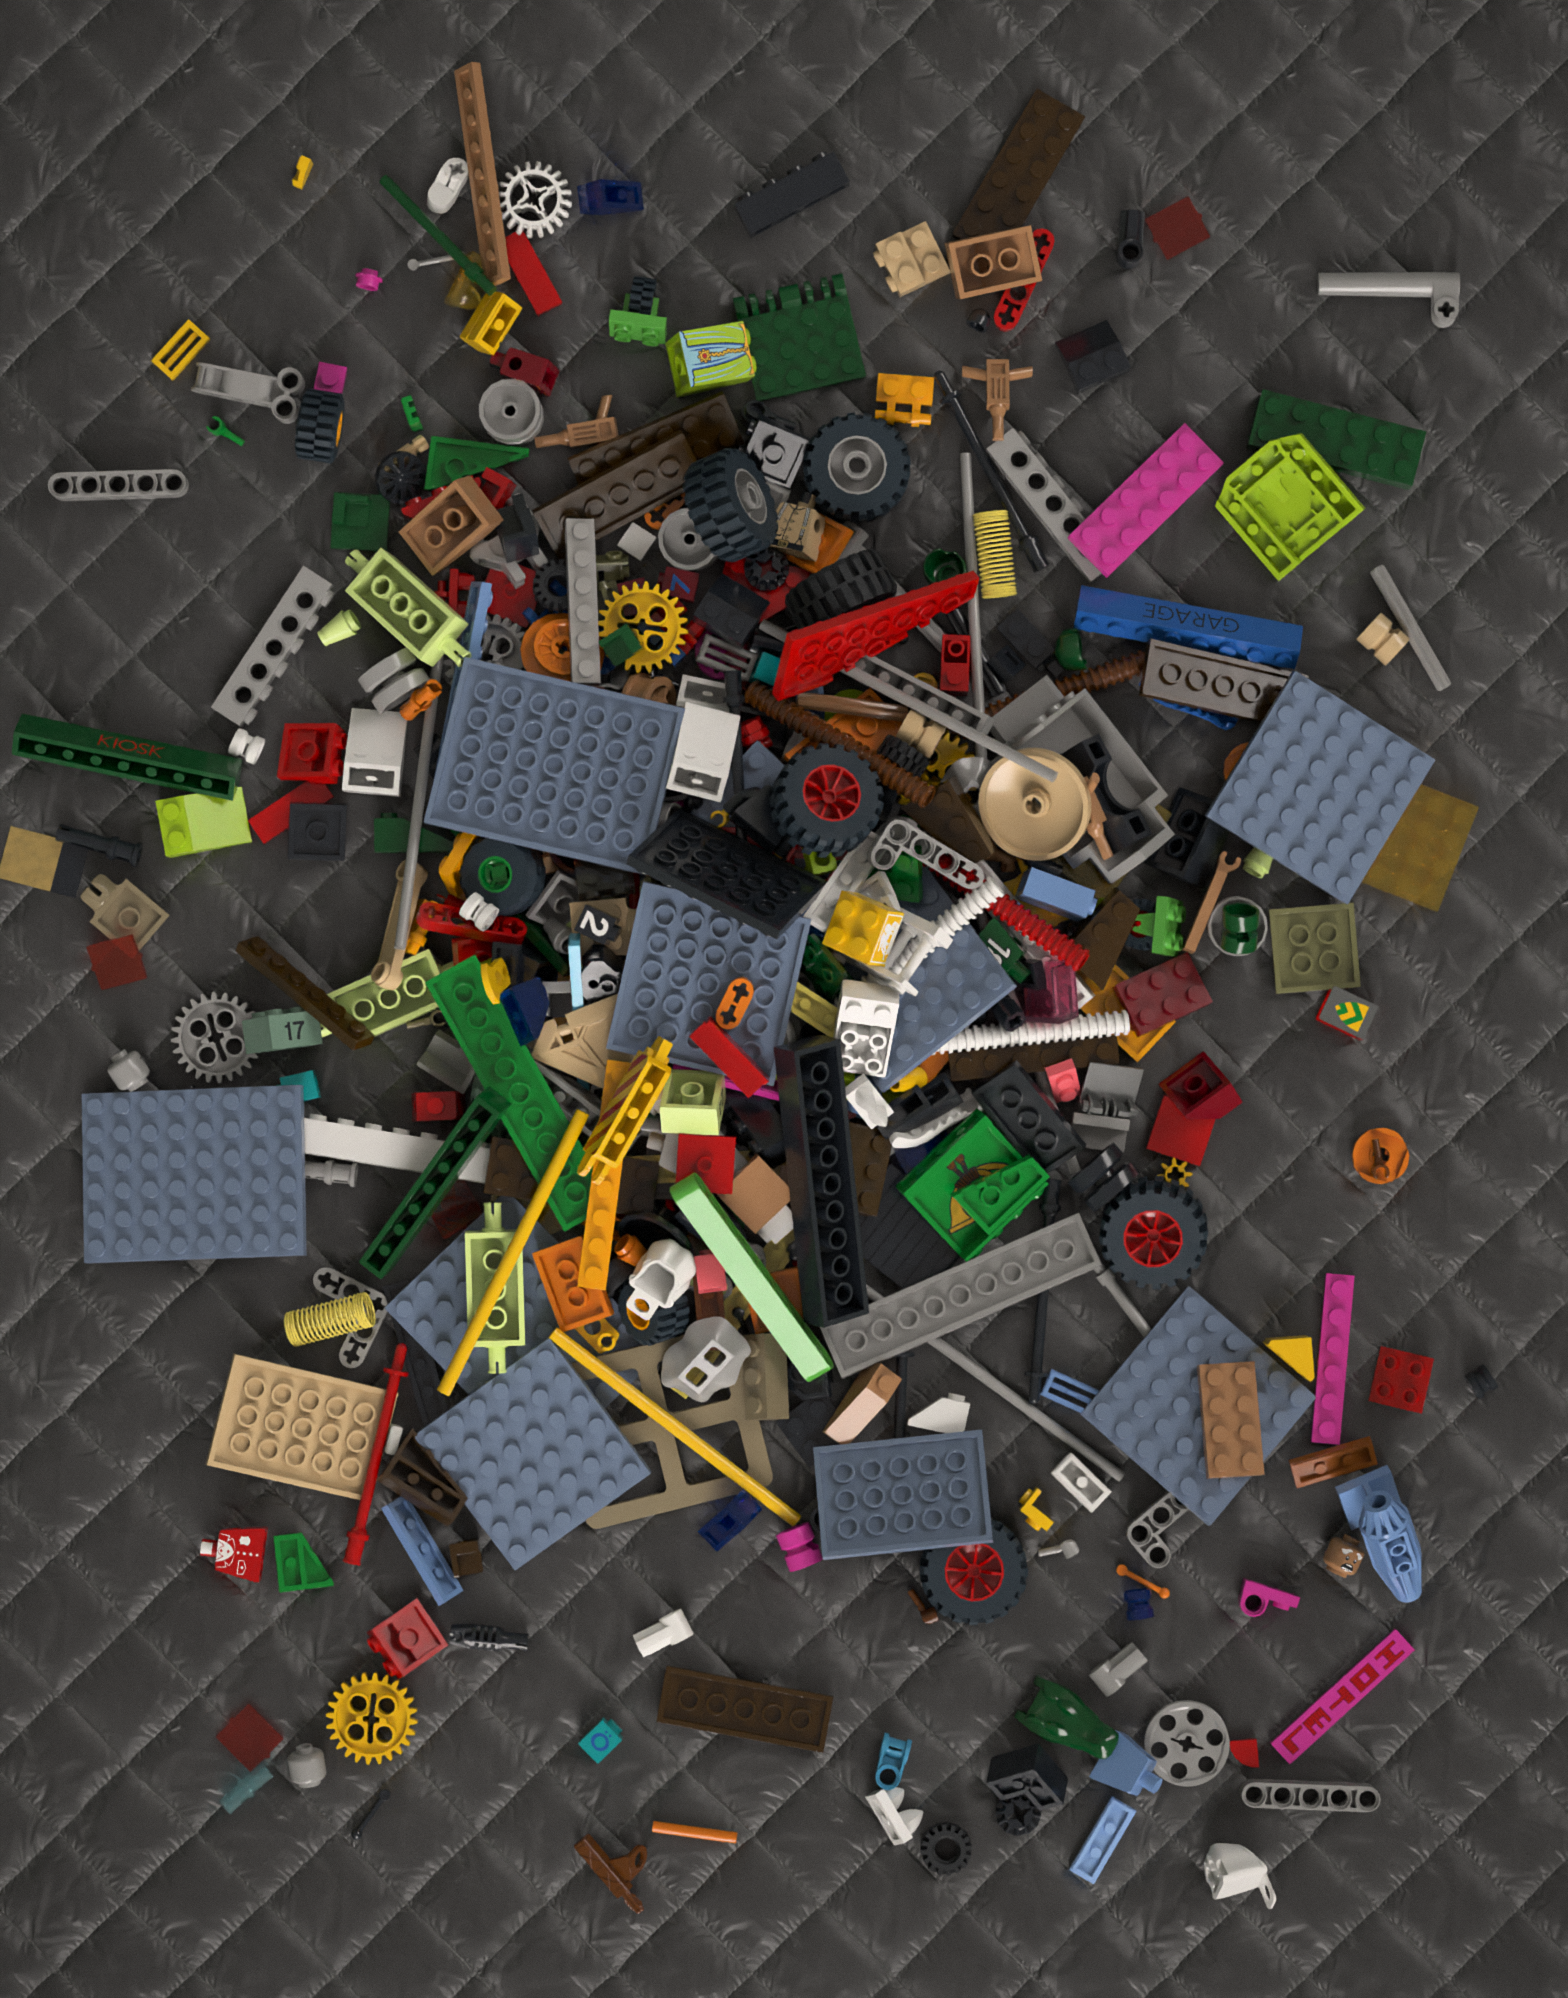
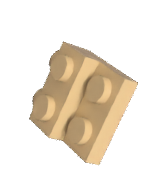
M926 221L902 233L900 231L875 244L877 251L873 252L874 258L880 268L885 267L889 275L885 277L891 292L897 291L899 297L950 273V269Z

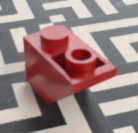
M942 634L939 690L950 696L968 695L971 635Z

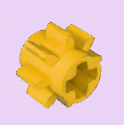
M1172 1158L1170 1166L1164 1163L1160 1164L1164 1172L1157 1176H1163L1164 1181L1170 1183L1172 1179L1167 1177V1173H1171L1172 1167H1176V1171L1182 1173V1178H1177V1181L1180 1182L1179 1185L1182 1184L1184 1187H1189L1185 1179L1188 1176H1192L1193 1173L1185 1172L1186 1161L1181 1163V1165H1176V1159Z

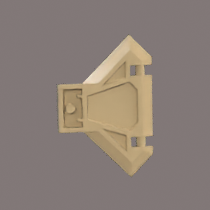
M618 994L566 1013L567 1023L558 1026L554 1018L546 1021L531 1054L533 1059L603 1089L607 1060L631 1063L635 1057L632 1054L606 1049ZM572 1033L574 1039L565 1043L563 1036ZM663 1089L660 1092L656 1101L662 1098Z

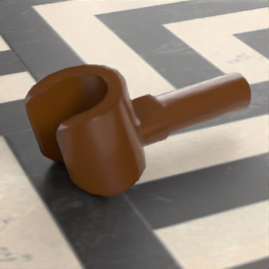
M1374 1139L1372 1144L1375 1163L1371 1167V1173L1377 1179L1376 1170L1383 1167L1385 1168V1177L1388 1178L1390 1171L1385 1163H1383L1379 1139Z
M910 1590L908 1594L918 1607L923 1622L932 1624L939 1621L935 1607L925 1609L924 1603L915 1590Z

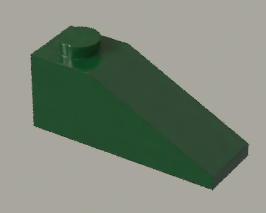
M381 813V818H374V852L376 854L407 853L411 822L404 818H398L397 813ZM421 827L418 853L451 852L454 848V842Z

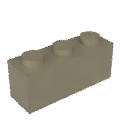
M771 1333L742 1335L751 1348L750 1355L743 1361L746 1420L789 1419L787 1354Z

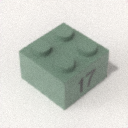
M301 1006L284 1010L273 1009L252 1013V1019L242 1021L246 1054L323 1044L320 1022Z

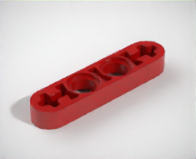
M1043 228L1033 232L1034 239H1040L1044 235L1047 237L1046 242L1049 244L1048 247L1043 246L1039 253V256H1044L1043 260L1038 257L1041 273L1055 242L1053 234ZM1037 282L1022 285L1026 290V296L1022 300H1014L1010 295L1011 288L1005 289L993 317L996 328L1007 332L1017 326ZM1005 300L1013 306L1021 307L1019 311L1016 308L1013 309L1010 317L1014 320L1013 323L1001 324L1002 318L998 315H1004L1009 305L1003 304Z
M433 902L423 903L416 917L417 924L425 930L492 943L494 941L521 944L527 932V927L523 921L503 915L497 916L490 925L492 930L482 932L475 927L472 920H466L459 915L460 907ZM459 918L465 924L456 925L451 921V919Z

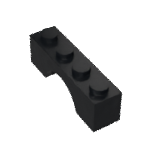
M1099 734L1081 741L1060 754L1075 765L1083 777L1088 776L1089 779L1092 773L1099 775L1100 781L1094 792L1107 819L1102 824L1104 826V835L1113 855L1133 846L1152 834L1139 809H1131L1121 805L1111 794L1107 784V768L1112 757Z

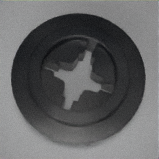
M768 547L746 558L744 573L746 579L753 587L763 591H770L779 588L786 581L789 574V564L786 555L779 551L778 548ZM772 558L771 567L775 572L768 571L761 578L762 567L759 564H766Z
M1025 1794L1002 1801L999 1800L996 1807L998 1824L1006 1833L1014 1836L1028 1835L1038 1826L1041 1818V1811L1037 1809ZM1014 1802L1020 1809L1030 1808L1023 1814L1024 1824L1017 1818L1007 1819L1014 1813Z

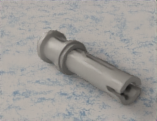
M334 1160L326 1161V1163L305 1161V1178L324 1180V1183L328 1185L336 1182L349 1184L350 1187L356 1186L358 1177L357 1162H353L350 1165L335 1163Z

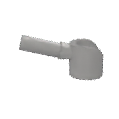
M1068 1539L1054 1547L1038 1550V1555L1041 1557L1063 1551L1066 1559L1078 1554L1079 1548L1074 1540Z

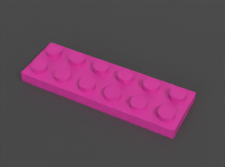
M1184 423L1067 538L1107 578L1207 481L1224 462Z

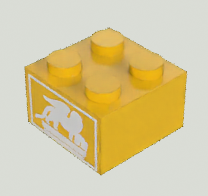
M842 890L822 944L865 964L885 967L905 913L860 893Z

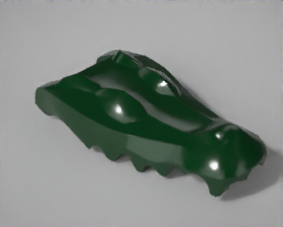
M1036 1675L1033 1683L1041 1688L1027 1714L1017 1709L1014 1717L1032 1733L1049 1742L1083 1750L1103 1760L1111 1756L1118 1744L1119 1733L1103 1723L1077 1694L1060 1684Z

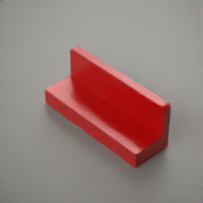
M711 1016L689 1035L748 1098L763 1084L766 1085L769 1082L770 1077Z

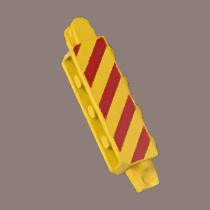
M658 1036L651 1048L647 1046L643 1052L638 1050L583 1148L586 1153L577 1169L579 1175L585 1177L596 1159H598L600 1162L592 1175V1182L599 1185L603 1182L611 1167L616 1168L621 1164L671 1074V1067L667 1066L670 1060L667 1056L673 1046L671 1042Z

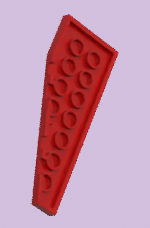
M974 570L958 574L952 578L934 582L926 587L911 590L905 594L887 598L884 601L866 605L855 611L843 613L837 617L819 621L813 625L787 633L772 695L777 701L828 684L833 681V674L842 669L845 672L852 670L859 659L866 655L872 658L908 637L907 631L918 625L922 629L930 624V619L939 612L947 614L973 599L979 582V576Z

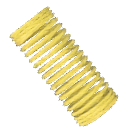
M1007 510L986 511L972 515L974 519L973 525L976 527L974 531L977 532L975 536L978 537L975 541L978 542L976 546L979 547L976 550L979 552L977 556L980 557L977 560L980 562L978 566L981 567L979 571L982 572L979 576L982 577L980 581L983 583L980 585L983 587L981 592L984 599L1017 594V587L1011 586L1016 585L1015 582L989 584L1016 579L1015 577L989 579L1014 575V572L988 574L1014 570V567L988 569L1013 565V562L987 564L1013 560V557L986 559L1012 555V552L986 554L1012 550V548L985 549L1007 546L1012 543L984 544L1010 540V537L984 539L1010 535V532L983 534L1006 531L1010 528L982 529L1009 525V522L982 524L1008 520L1009 514Z
M360 1292L357 1295L344 1297V1299H335L334 1301L325 1302V1304H316V1306H307L306 1309L302 1308L301 1310L286 1312L284 1315L285 1332L292 1346H302L307 1343L310 1344L311 1342L324 1340L325 1338L329 1339L344 1333L348 1334L349 1332L358 1331V1329L362 1330L363 1328L373 1327L376 1320L375 1310L370 1296L366 1292ZM363 1302H364V1305H365V1308H366L367 1317H366V1314H365V1311H364Z

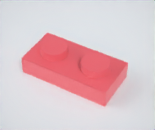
M1072 1058L1045 1068L1049 1086L1056 1103L1068 1102L1081 1095L1079 1080Z

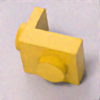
M1035 1487L1033 1491L1028 1488L1018 1501L1022 1504L1019 1510L1028 1516L1025 1522L1035 1530L1039 1531L1042 1527L1048 1531L1054 1522L1032 1505L1042 1491L1038 1487Z

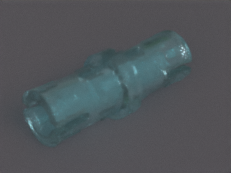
M261 1763L244 1780L242 1778L237 1781L238 1785L220 1799L219 1802L221 1805H224V1809L229 1814H232L244 1801L256 1796L255 1792L274 1776Z

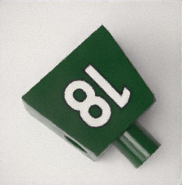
M1000 916L993 917L979 936L1007 974L1021 984L1031 973L1020 962L1021 958L1027 953V949L1008 925L1000 920Z

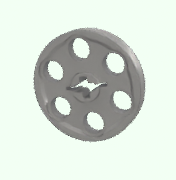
M1193 1700L1176 1701L1162 1707L1150 1720L1144 1740L1145 1751L1157 1761L1153 1770L1167 1782L1185 1787L1197 1786L1214 1778L1226 1763L1230 1747L1228 1731L1222 1718L1211 1707ZM1196 1708L1202 1711L1203 1719L1200 1723L1192 1724L1187 1720V1713L1191 1709ZM1171 1715L1174 1717L1176 1724L1173 1729L1164 1730L1160 1727L1159 1721L1162 1716ZM1212 1729L1219 1730L1223 1735L1222 1741L1217 1745L1210 1744L1206 1739L1207 1733ZM1186 1736H1190L1191 1742L1196 1746L1189 1747L1185 1751L1179 1741L1172 1740L1171 1738L1185 1740ZM1156 1742H1163L1168 1748L1167 1754L1163 1757L1154 1756L1151 1752L1152 1745ZM1208 1756L1214 1760L1215 1765L1211 1771L1204 1772L1198 1767V1762L1202 1757ZM1183 1763L1187 1767L1186 1775L1182 1778L1174 1777L1171 1774L1173 1764Z

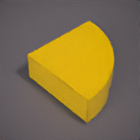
M303 155L298 160L296 166L298 171L292 180L293 186L301 190L313 166L312 160Z

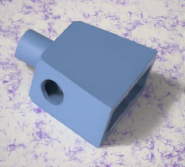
M1117 1731L1119 1733V1740L1112 1755L1105 1760L1099 1759L1089 1777L1136 1796L1140 1794L1143 1787L1153 1794L1156 1793L1162 1784V1778L1152 1773L1157 1761L1131 1737Z

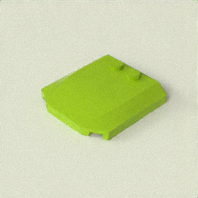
M1302 433L1270 440L1226 478L1220 497L1215 505L1278 581L1365 509L1362 503Z

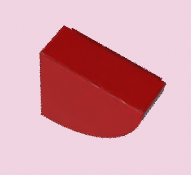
M1256 1738L1229 1740V1748L1239 1762L1249 1767H1259Z

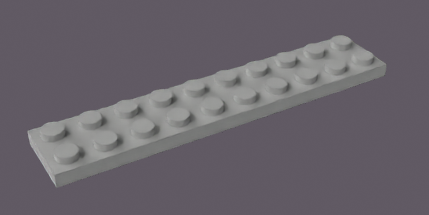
M1077 1213L868 1305L869 1314L825 1328L820 1327L841 1378L844 1379L876 1363L883 1362L1098 1268L1102 1264L1081 1216Z

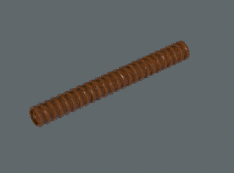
M1141 649L1137 650V654L1131 652L1128 657L1121 656L1120 660L1112 659V663L1106 661L1103 666H1100V664L1096 665L1095 669L1089 667L1088 671L1084 672L1081 670L1078 675L1072 673L1070 678L1064 676L1061 681L1056 679L1054 684L1064 697L1071 691L1077 695L1083 689H1086L1089 694H1091L1092 690L1099 691L1100 687L1106 689L1109 684L1112 686L1116 685L1117 681L1123 683L1125 678L1131 680L1134 675L1137 677L1141 676L1145 653ZM1014 694L1011 699L1005 697V701L997 700V704L994 705L988 703V707H985V714L993 717L1019 696ZM946 728V730H949V739L952 740L957 735L966 739L965 736Z
M760 681L752 682L747 688L744 695L746 703H751L754 708L758 707L761 712L766 711L767 716H773V719L776 721L780 720L782 725H787L791 730L794 729L797 734L802 733V737H809V741L816 742L817 746L819 743H828L829 748H833L835 744L844 745V751L850 752L851 749L859 753L857 757L861 761L866 758L872 764L869 770L871 773L877 772L880 778L878 782L881 781L884 786L889 785V789L892 791L896 790V793L899 795L903 794L905 799L911 798V802L914 804L918 803L920 808L928 806L935 795V786H928L927 781H921V778L918 776L913 777V773L910 771L906 773L905 768H899L897 763H892L888 758L884 759L882 754L877 755V751L870 750L867 745L862 746V742H855V738L848 737V734L845 732L841 733L840 729H833L832 724H826V721L823 719L819 720L817 715L812 716L810 711H805L801 706L797 707V703H790V699L786 698L777 701L772 695L773 689L769 690L768 686L762 685Z

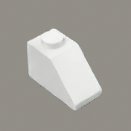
M949 1393L948 1398L941 1396L910 1416L907 1425L942 1433L963 1432L966 1426L970 1403L964 1401L965 1396Z

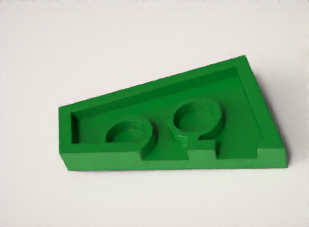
M1027 1155L950 1195L990 1235L1050 1176L1033 1157Z

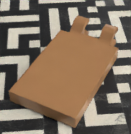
M1222 852L1218 857L1216 870L1203 897L1182 951L1190 954L1196 951L1227 874L1239 867L1241 863L1240 857L1234 860L1233 865L1225 863L1227 852Z

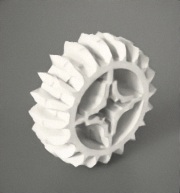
M525 162L526 171L521 172L520 167L517 165L514 167L517 174L515 177L509 172L505 174L510 183L502 181L499 183V187L506 191L499 192V199L505 200L500 202L501 210H506L502 213V220L511 218L507 223V227L512 229L517 224L516 233L518 235H521L525 228L527 229L528 238H532L533 230H537L539 238H542L544 236L542 229L547 228L548 232L553 234L554 229L551 224L555 223L558 227L563 226L562 221L558 217H569V213L562 208L572 207V202L564 199L570 197L572 193L568 189L562 190L568 185V181L566 179L558 181L561 177L559 170L550 175L552 171L551 165L548 164L544 171H541V162H536L535 169H531L530 163ZM528 179H541L548 182L551 186L535 188ZM521 184L524 196L517 201L518 204L511 207L512 194L515 188ZM528 189L536 197L537 195L541 196L538 198L541 211H539L536 205L528 204L530 202ZM557 193V204L553 212L548 216L544 209V204L551 198V195ZM528 211L534 212L540 220L528 221L517 214L520 212L523 214Z

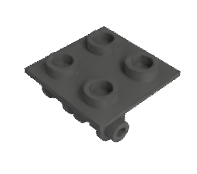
M1089 1061L1076 1112L1128 1120L1136 1118L1138 1108L1134 1107L1144 1069Z

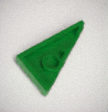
M431 436L424 490L431 491L449 485L456 479L484 473L486 467L495 469L529 457L530 450L529 448Z

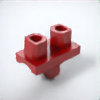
M450 569L449 591H446V581H438V589L433 592L444 602L446 599H449V606L464 619L467 601H459V591H469L471 582H475V576L460 573L459 569Z

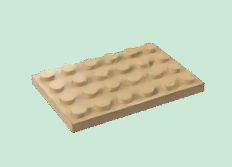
M233 1353L205 1464L360 1500L386 1389ZM397 1392L396 1399H395V1403H394V1408H393V1412H392V1416H391V1421H392V1417H393V1413H394V1409H395V1405H396V1401H397V1397H398V1392Z

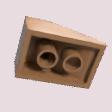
M1031 225L944 243L956 299H964L1042 281Z
M467 476L454 480L407 523L399 533L430 574L435 576L484 539L504 519L473 478Z

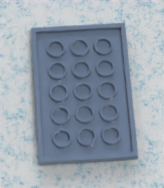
M982 1430L813 1447L823 1560L993 1543Z

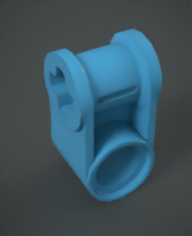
M884 1733L875 1770V1780L881 1788L891 1790L898 1786L904 1765H906L912 1740L907 1739V1741L890 1737L889 1733ZM889 1746L895 1747V1748H898V1749H902V1750H901V1751L895 1750V1749L889 1748ZM887 1768L894 1770L896 1774L894 1781L889 1784H885L880 1780L881 1771Z

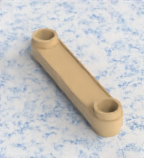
M406 860L400 863L396 871L398 883L378 963L371 972V980L378 986L389 990H395L403 978L401 966L405 950L395 949L394 945ZM418 863L416 865L406 946L420 888L425 883L428 874L427 870Z

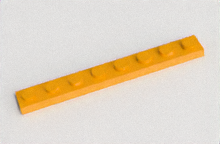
M607 1060L599 1119L629 1068L630 1062ZM596 1159L593 1165L592 1175L600 1162L598 1159ZM623 1160L618 1167L610 1168L601 1184L597 1185L592 1182L591 1177L577 1287L606 1290Z

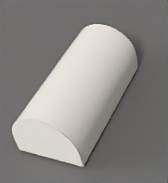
M1071 1452L1051 1471V1474L1091 1513L1111 1493Z

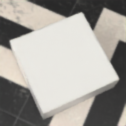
M632 522L617 546L639 561H642L656 540V537Z
M392 1423L390 1425L384 1447L386 1454L394 1455L398 1449L403 1430L400 1425Z

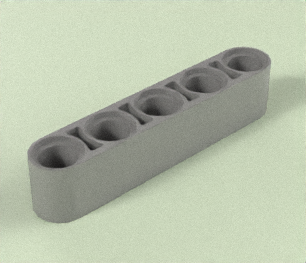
M175 469L60 472L52 475L48 481L50 493L60 501L179 498L185 495L189 488L188 479L182 472ZM172 477H180L182 480L181 487L174 491L168 488L169 480ZM119 478L124 479L126 483L125 488L121 492H114L112 490L113 481ZM144 478H152L154 481L152 489L142 491L140 489V482ZM90 479L96 480V490L92 493H86L84 491L85 482ZM61 480H67L69 482L67 492L63 494L57 493L55 489L56 484Z
M1247 1779L1241 1784L1239 1789L1240 1797L1244 1803L1253 1808L1372 1812L1378 1808L1381 1801L1378 1791L1367 1783ZM1252 1786L1260 1788V1796L1255 1800L1246 1798V1791ZM1281 1787L1287 1788L1289 1791L1287 1799L1284 1801L1275 1800V1791ZM1310 1788L1317 1791L1316 1799L1312 1802L1303 1801L1304 1791ZM1335 1790H1343L1345 1792V1799L1341 1803H1333L1331 1801V1794ZM1371 1791L1373 1792L1371 1803L1361 1804L1359 1801L1361 1793Z

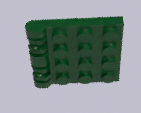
M842 273L831 275L836 296L834 298H831L827 277L820 278V287L825 300L814 302L812 284L809 281L803 282L808 304L802 305L797 283L779 287L778 292L782 310H776L772 289L766 290L765 298L769 305V313L759 314V304L755 293L749 294L753 314L751 317L748 316L744 296L733 298L738 322L743 321L744 327L750 333L749 351L756 361L755 376L751 379L756 400L763 402L866 378Z

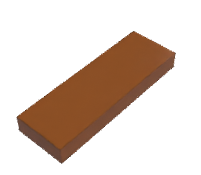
M1370 1436L1288 1460L1296 1488L1378 1464Z

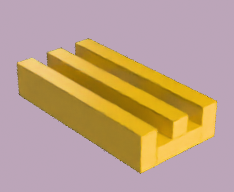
M188 319L151 361L174 381L211 339ZM190 329L194 332L169 360L162 364L161 360ZM199 336L201 338L200 341L190 350V352L180 361V363L172 371H170L169 368L177 361V359L187 350V348Z

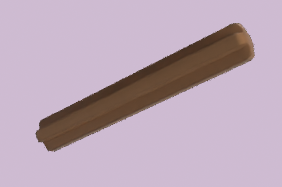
M809 692L798 694L796 701L797 707L801 706L804 709L903 722L908 714V707L905 705Z

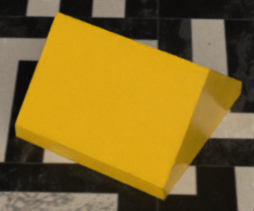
M1306 1335L1266 1338L1262 1342L1304 1379L1311 1382L1315 1378L1311 1337Z

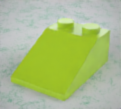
M242 787L237 788L233 801L198 793L155 801L165 855L168 858L252 842Z

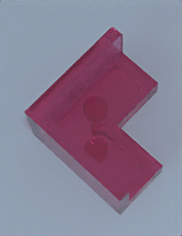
M1064 960L1046 961L1047 988L1039 991L1024 988L1025 1010L1023 1012L1026 1018L1025 1022L1061 1024L1079 1017L1075 971L1072 970L1071 965L1066 966Z

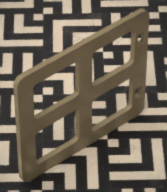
M685 1334L651 1346L638 1345L595 1356L614 1372L636 1369L643 1394L690 1430L731 1420L736 1421L739 1425L748 1461V1468L744 1472L764 1487H767L772 1482L773 1474L759 1420H746L743 1363L736 1383L729 1387V1398L670 1412L667 1409L657 1364L663 1361L664 1354L668 1348L682 1340ZM720 1351L723 1360L726 1355ZM570 1362L583 1380L598 1377L580 1362ZM648 1416L646 1419L619 1425L618 1427L632 1445L647 1441L655 1442L666 1489L662 1492L606 1505L589 1517L586 1522L590 1527L599 1529L747 1491L727 1476L688 1484L685 1481L675 1436Z

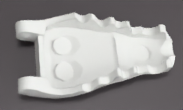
M966 1088L965 1093L960 1095L964 1101L963 1103L916 1129L905 1133H893L889 1141L894 1148L916 1147L926 1143L948 1127L966 1119L976 1108L981 1112L984 1109L972 1096V1090Z

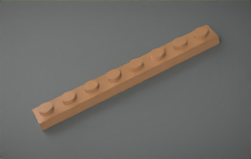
M470 62L455 70L454 74L481 265L484 275L497 286L511 279L481 65L477 62Z

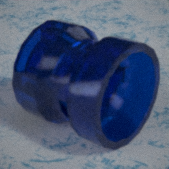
M1151 1588L1123 1591L1124 1601L1128 1605L1126 1610L1127 1620H1141L1154 1617V1609L1150 1606Z

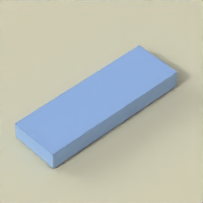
M1111 1796L1069 1870L1094 1884L1135 1815L1136 1809Z

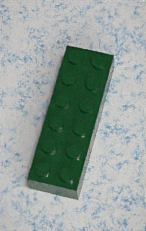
M1262 389L1259 394L1246 448L1259 451L1270 440L1302 433L1334 471L1409 490L1414 483L1427 431Z

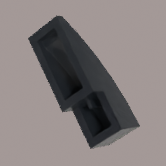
M942 1073L922 1088L915 1085L890 1102L888 1105L894 1113L888 1117L886 1127L878 1125L877 1127L883 1137L888 1139L895 1132L905 1133L933 1121L964 1101L946 1074Z

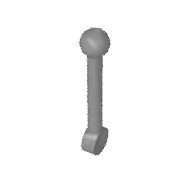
M450 255L421 261L410 259L408 261V268L415 271L419 266L454 259Z

